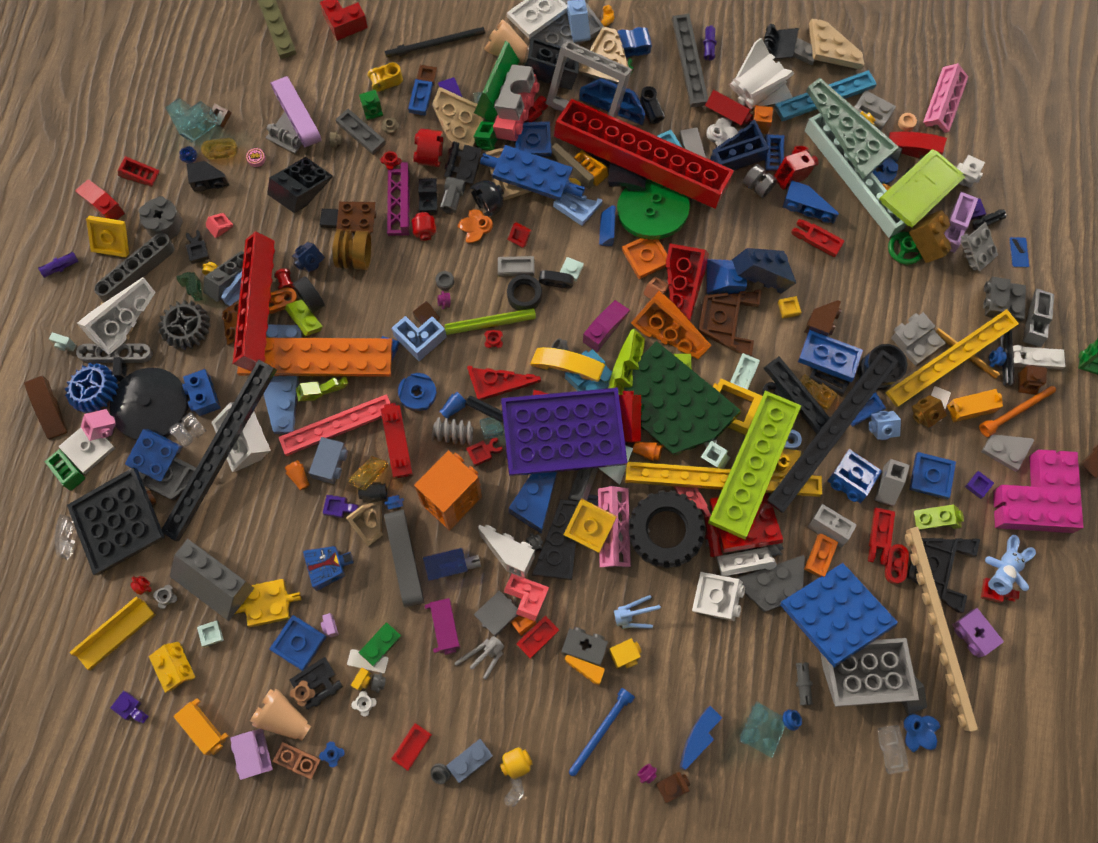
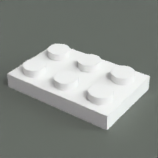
M524 0L507 12V18L530 39V37H533L567 12V5L562 0Z

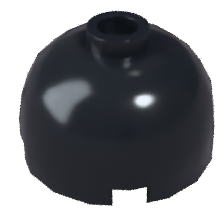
M483 180L470 187V189H473L471 194L479 209H485V216L492 217L501 210L504 202L502 196L504 191L499 184L496 185L492 181Z

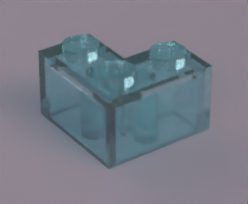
M178 98L165 107L179 134L191 143L219 123L213 110L202 101L191 107L184 100Z

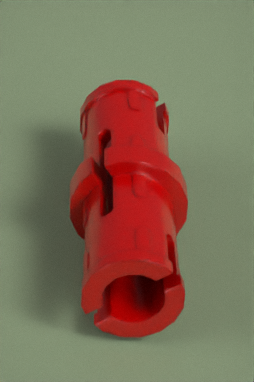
M704 517L707 532L705 537L708 539L710 557L721 556L723 553L718 527L708 523L710 517Z

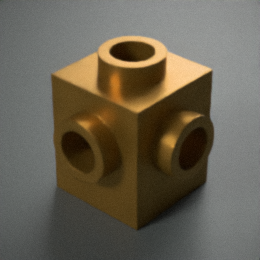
M931 395L919 400L918 403L911 407L914 413V420L928 428L947 416L942 400Z

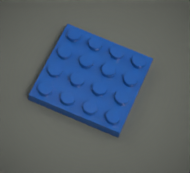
M844 563L827 572L825 577H819L781 601L780 604L833 667H836L898 624L895 618Z

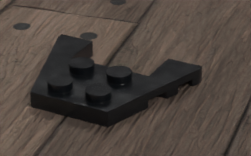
M922 538L939 599L956 612L964 613L968 595L947 589L955 552L973 558L976 557L980 539ZM911 561L907 577L918 584L916 578L918 571L916 565L914 566Z

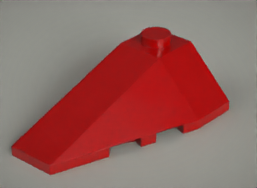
M670 244L666 258L670 292L669 299L691 321L705 274L709 253L705 249Z

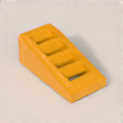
M583 150L574 157L578 162L585 159L581 165L594 176V185L598 186L608 177L607 167Z
M568 654L566 655L564 661L595 685H600L605 671L604 668Z

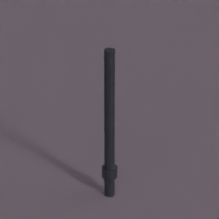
M480 27L406 46L403 44L397 46V48L386 50L384 53L386 58L396 55L404 56L408 52L485 34V29Z

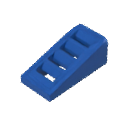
M766 135L764 139L769 147V151L765 159V170L777 171L784 160V135ZM770 143H777L778 146H770ZM770 156H778L779 159H771ZM770 162H777L779 166H772Z

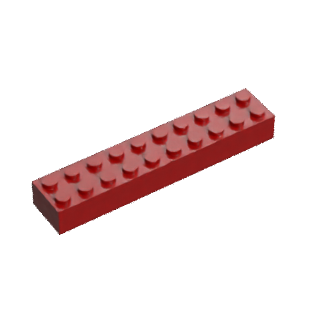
M572 98L555 123L554 137L716 209L727 190L734 172L730 168Z

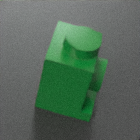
M376 90L359 94L367 121L383 116Z
M481 121L473 136L478 148L489 151L495 150V144L498 140L493 129L495 122Z

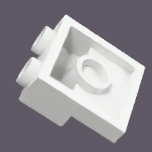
M700 572L692 611L735 621V617H739L741 612V606L738 605L739 598H743L745 593V586L742 585L743 582L736 578Z

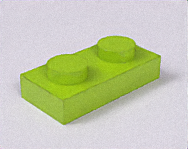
M302 299L286 305L285 310L305 336L321 331L323 326Z

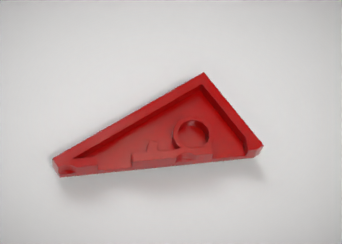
M467 366L476 397L481 401L541 382L540 376H535L534 374L522 375L515 374L512 371H495L491 368L479 369Z

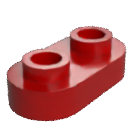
M895 544L889 549L885 566V578L892 584L903 582L907 576L909 552L904 545ZM894 552H897L900 557L896 558ZM892 571L897 573V578L892 576Z

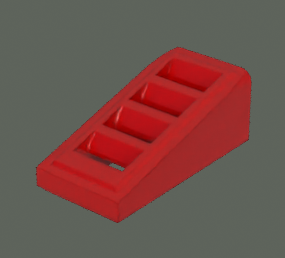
M125 156L117 172L118 176L124 179L153 186L160 170ZM135 169H139L137 174H134ZM142 171H145L144 176L141 177L140 175ZM152 173L150 180L146 179L148 174Z

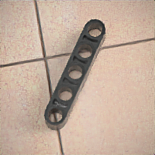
M165 233L155 235L97 282L94 291L103 302L108 301L147 275L174 252L175 247L168 235Z
M404 510L384 514L404 608L424 603L405 512Z

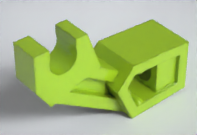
M342 377L340 380L332 378L324 384L319 382L300 383L295 389L298 401L317 400L325 394L345 388L348 381L346 377Z

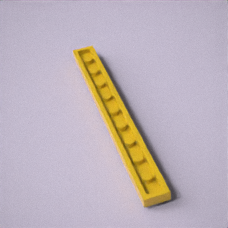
M628 462L626 465L625 483L722 490L731 469ZM773 472L765 493H773L787 473ZM812 475L797 495L821 497L822 476Z

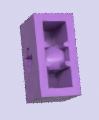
M978 608L969 611L952 624L958 637L964 639L968 644L969 651L978 658L986 656L1004 642Z

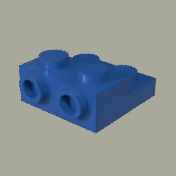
M849 449L829 477L828 482L831 483V487L834 490H841L847 494L849 500L861 503L870 492L882 470Z

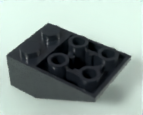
M304 157L269 177L267 195L295 214L312 201L331 180L333 175L307 157Z

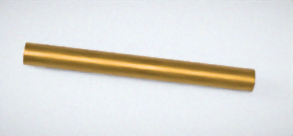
M940 328L935 331L951 347L958 343ZM976 355L968 359L994 379L999 376L1000 373Z

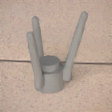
M492 636L490 640L487 638L482 644L461 657L454 664L456 666L483 649L485 652L470 666V669H474L487 655L491 658L495 655L483 676L484 679H487L496 662L503 655L501 650L505 646L495 636Z

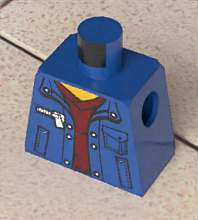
M335 546L303 551L312 587L316 591L345 577L343 566L354 563L351 552L340 555Z

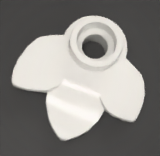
M720 118L715 124L708 127L706 135L718 147L727 139L735 136L738 130L731 127L732 120Z

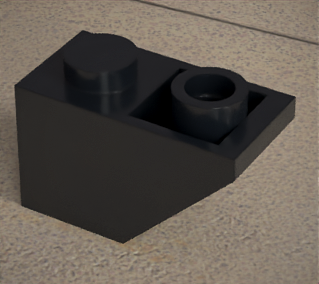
M201 161L186 164L188 181L194 192L229 186L225 174L209 163Z

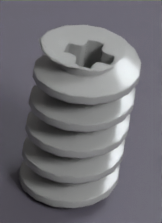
M438 417L433 426L432 441L437 436L438 442L445 438L446 443H449L452 438L454 444L460 439L461 445H464L467 440L469 446H471L473 439L471 421H468L467 425L464 426L463 420L460 421L459 425H456L455 419L449 424L448 418H445L444 422L441 423L440 417Z

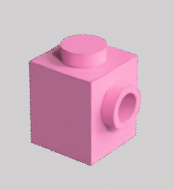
M107 409L84 414L81 428L89 441L111 436L116 423L114 417L109 414Z

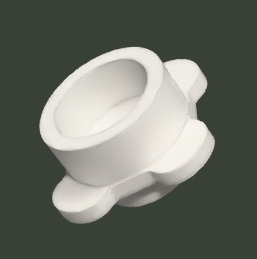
M361 691L356 700L352 702V708L359 710L362 716H368L370 709L376 706L377 701L375 698H370L366 691Z

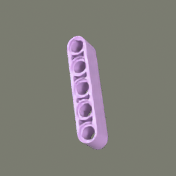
M286 76L271 82L272 89L303 146L306 148L322 141L314 122L289 78Z

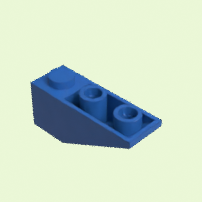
M791 181L782 207L791 212H799L807 217H814L823 222L834 224L839 213L810 186Z

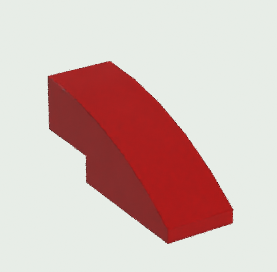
M890 132L888 136L899 148H902L901 154L918 159L921 155L925 156L932 149L942 155L947 141L946 137L919 132Z

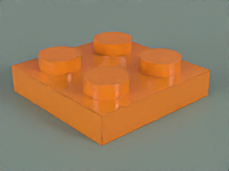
M640 238L622 246V251L638 279L666 267L667 253L659 239Z

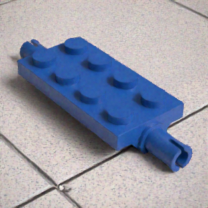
M508 145L504 146L501 156L498 158L483 153L482 156L484 157H481V165L495 168L492 174L493 179L558 201L566 193L580 198L584 194V186L570 183L569 179L573 167Z

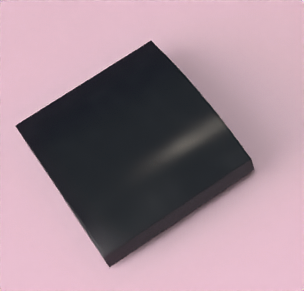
M612 162L610 163L609 187L627 186L628 191H646L647 178Z

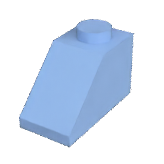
M585 0L567 1V17L573 43L590 40Z

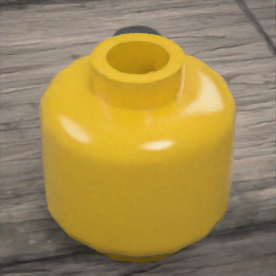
M517 747L502 756L503 763L500 764V767L505 776L509 775L512 779H517L529 773L531 770L530 766L533 763L527 750Z

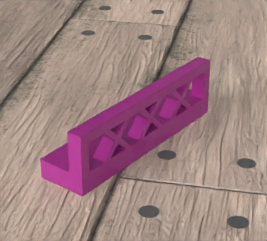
M401 162V169L388 170V236L410 235V170L408 162ZM392 175H401V180L395 183L392 180ZM396 189L401 191V196L398 199L392 196ZM396 205L400 207V213L397 216L392 212ZM398 221L401 230H391L392 225Z

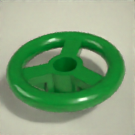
M909 232L896 233L889 240V254L898 263L911 265L917 263L922 258ZM896 240H898L901 245V251L898 255L894 251V243ZM918 252L917 256L912 259H903L907 253Z

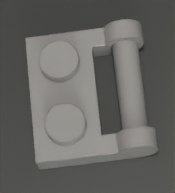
M865 90L854 108L860 113L863 110V112L865 111V113L867 112L874 116L876 119L874 123L881 131L896 106Z

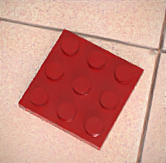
M768 493L764 494L746 539L718 528L724 553L783 543V537L773 506L766 501L769 498ZM719 497L710 499L712 512Z

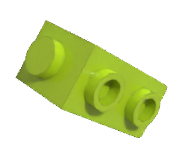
M954 504L914 511L916 527L919 530L943 526L957 529L962 528L961 522H964L962 510H959Z

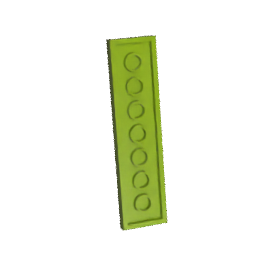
M765 390L709 519V524L746 539L801 405Z

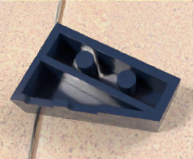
M755 119L746 128L739 130L731 139H727L712 151L710 160L732 170L765 160L769 147Z
M746 248L732 259L738 276L754 283L759 281L766 288L773 287L777 289V292L780 294L797 283L784 251Z

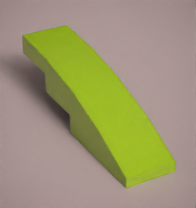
M635 329L630 331L624 342L609 381L608 388H618L619 395H623L624 387H632L633 370H639L638 362L643 355L645 338Z

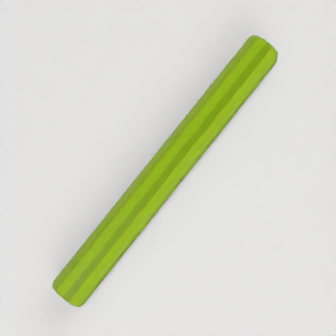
M531 308L448 323L444 327L446 334L449 335L533 320L536 318V313Z

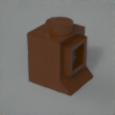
M1027 365L1019 372L1018 393L1037 395L1039 388L1046 383L1047 368Z

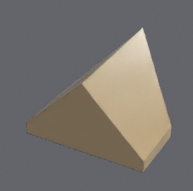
M382 501L362 505L346 517L367 546L384 535L382 533Z

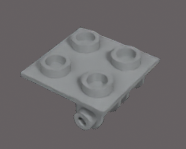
M286 113L282 114L276 124H268L267 130L269 133L265 138L295 154L301 147L302 142Z
M986 222L969 236L968 234L961 236L960 242L963 249H965L964 253H968L966 258L970 268H973V270L978 269V271H981L998 256L997 247L994 245Z

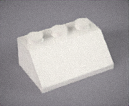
M230 402L212 421L216 433L234 402ZM254 411L227 457L232 472L262 460L271 451Z

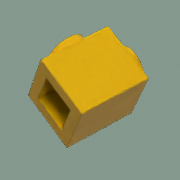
M632 638L609 648V653L617 669L626 666L628 669L637 665V660L640 659V653H642L638 642H633Z

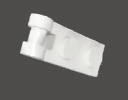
M1013 346L1014 367L1031 365L1046 367L1047 369L1062 370L1065 368V356L1062 349Z
M768 547L717 557V563L722 576L764 568L772 570L777 565Z

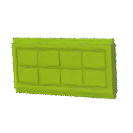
M932 149L887 190L879 200L907 226L913 228L965 176L939 152Z

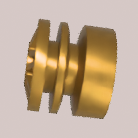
M337 229L332 246L334 266L336 268L344 266V268L349 269L351 261H353L354 269L368 270L372 251L370 232L356 231L353 239L351 230H346L344 233V230Z

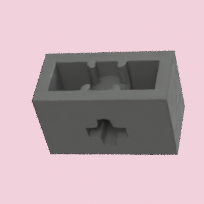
M574 627V629L569 628L561 654L565 656L568 654L600 667L608 641L604 640L605 637L598 634H593V636L585 634L586 631L578 627ZM584 641H587L588 646L591 647V649L587 648L586 651L582 650V646L579 644H583Z

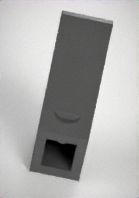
M243 251L238 252L204 276V294L217 302L222 299L221 296L225 288L229 287L234 281L235 276L242 271Z

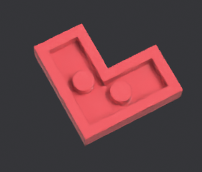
M512 573L504 593L522 599L516 614L536 621L549 587Z

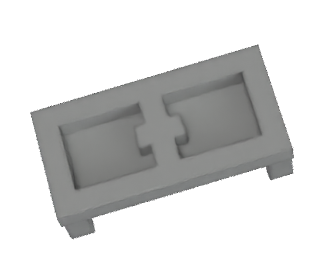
M822 504L807 527L817 534L822 533L837 541V546L842 548L850 539L857 525Z

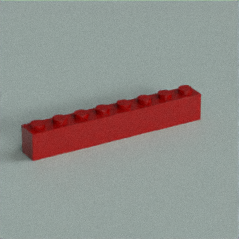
M257 231L245 240L232 363L251 372L258 359L265 362L267 321L270 313L271 277L275 253V240Z

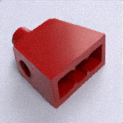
M807 151L786 156L774 175L782 190L789 188L791 181L799 183L808 178L813 168L818 166V158L816 156L811 157Z

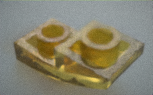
M806 374L799 380L817 403L826 410L829 409L838 395L825 384L819 385Z

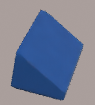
M615 205L610 206L601 213L600 246H612L614 243Z

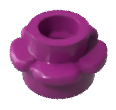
M444 291L441 292V295L437 296L438 306H441L442 309L450 308L451 304L450 293H444Z
M650 764L642 767L637 774L641 779L640 782L651 783L657 776L655 774L657 769Z

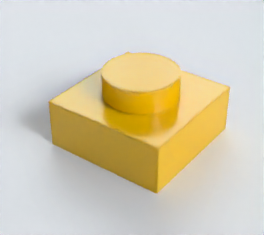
M361 667L351 686L359 691L362 688L366 689L371 681V677H369L371 673Z

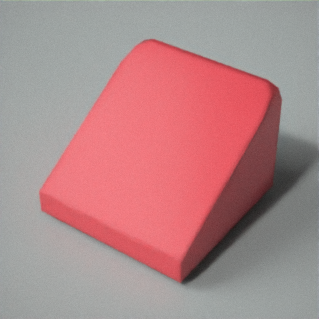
M224 213L207 218L206 228L215 238L233 227V224Z

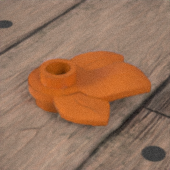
M478 209L470 210L469 217L462 219L458 224L460 230L467 232L466 243L479 241L483 234L489 233L493 227L491 218L484 216L482 211Z

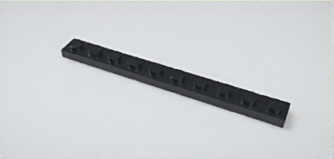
M884 350L879 352L766 500L781 513L787 509L898 361Z
M258 359L162 527L163 534L172 540L179 542L275 375L277 369Z

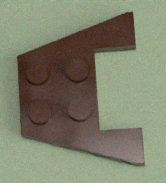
M757 289L753 292L740 291L735 294L723 293L704 296L698 331L702 335L741 355L744 353L752 356L754 340L735 337L739 306L746 305L758 308L762 290Z

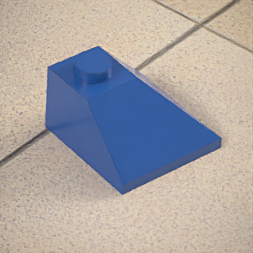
M708 259L707 294H735L746 290L747 279L737 275L732 260Z

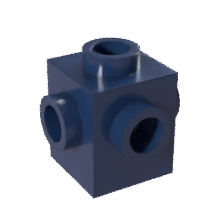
M310 242L297 247L292 255V258L295 260V266L300 271L304 270L307 272L316 270L319 267V263L325 258L315 244Z

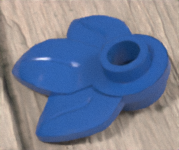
M916 714L909 715L904 720V728L907 731L905 738L907 747L912 752L917 751L920 746L928 750H935L937 737L934 732L941 727L940 723L928 715L923 717Z

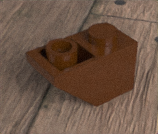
M837 300L814 309L804 332L808 334L809 330L825 336L832 335L836 327L833 324L834 319L839 318L842 310L839 308L841 301Z

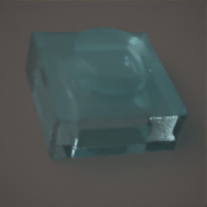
M492 417L480 420L479 424L484 439L503 435V428L498 420Z

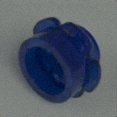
M191 146L182 148L179 152L180 159L185 163H193L197 158V152Z

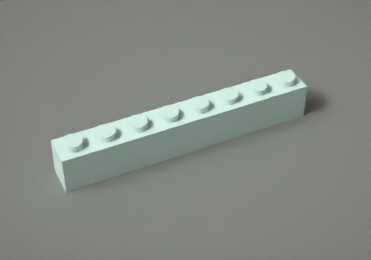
M821 113L810 118L805 132L888 238L902 231L906 224L879 200L887 190L873 172L865 179H862Z

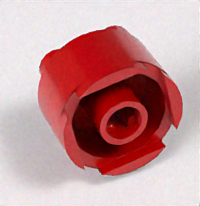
M421 128L415 134L414 142L417 144V150L414 151L413 162L423 166L440 167L441 162H438L439 156H442L443 137H441L443 131Z

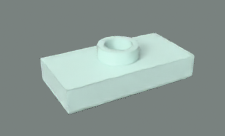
M743 353L730 382L748 390L760 360Z

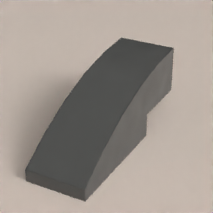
M1037 288L1034 291L1025 324L1023 342L1042 347L1047 340L1049 324L1053 318V293Z

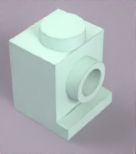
M713 441L709 443L701 458L721 469H724L731 457L726 455L728 452L726 449Z

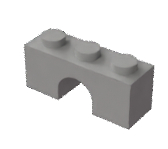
M512 65L510 71L507 72L506 81L501 87L499 98L495 101V110H497L499 118L519 121L524 109V103L519 93L531 92L535 82L532 67Z

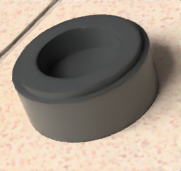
M442 271L437 274L435 280L439 289L449 290L453 287L454 277L450 272Z

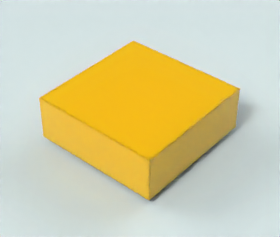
M797 296L778 300L782 319L801 315L802 312Z

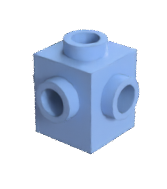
M880 411L879 413L871 414L869 430L877 439L887 440L900 436L901 419L894 411Z

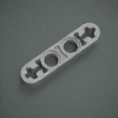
M82 344L77 348L76 355L85 363H113L114 357H120L121 350L128 349V355L121 357L125 363H145L151 360L153 352L146 344H122L107 357H101L103 350L97 344ZM87 350H88L90 353L86 354V357H85V356L83 355V353H86ZM145 350L147 353H144L141 357L138 353H142Z

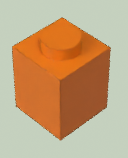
M755 105L751 122L755 119L763 134H768L770 130L773 107Z

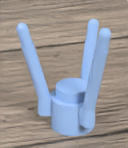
M648 595L630 604L618 607V610H614L617 626L622 625V629L653 628L652 624L629 622L632 621V616L658 610L661 606L657 605L630 611V608L652 598L651 595Z

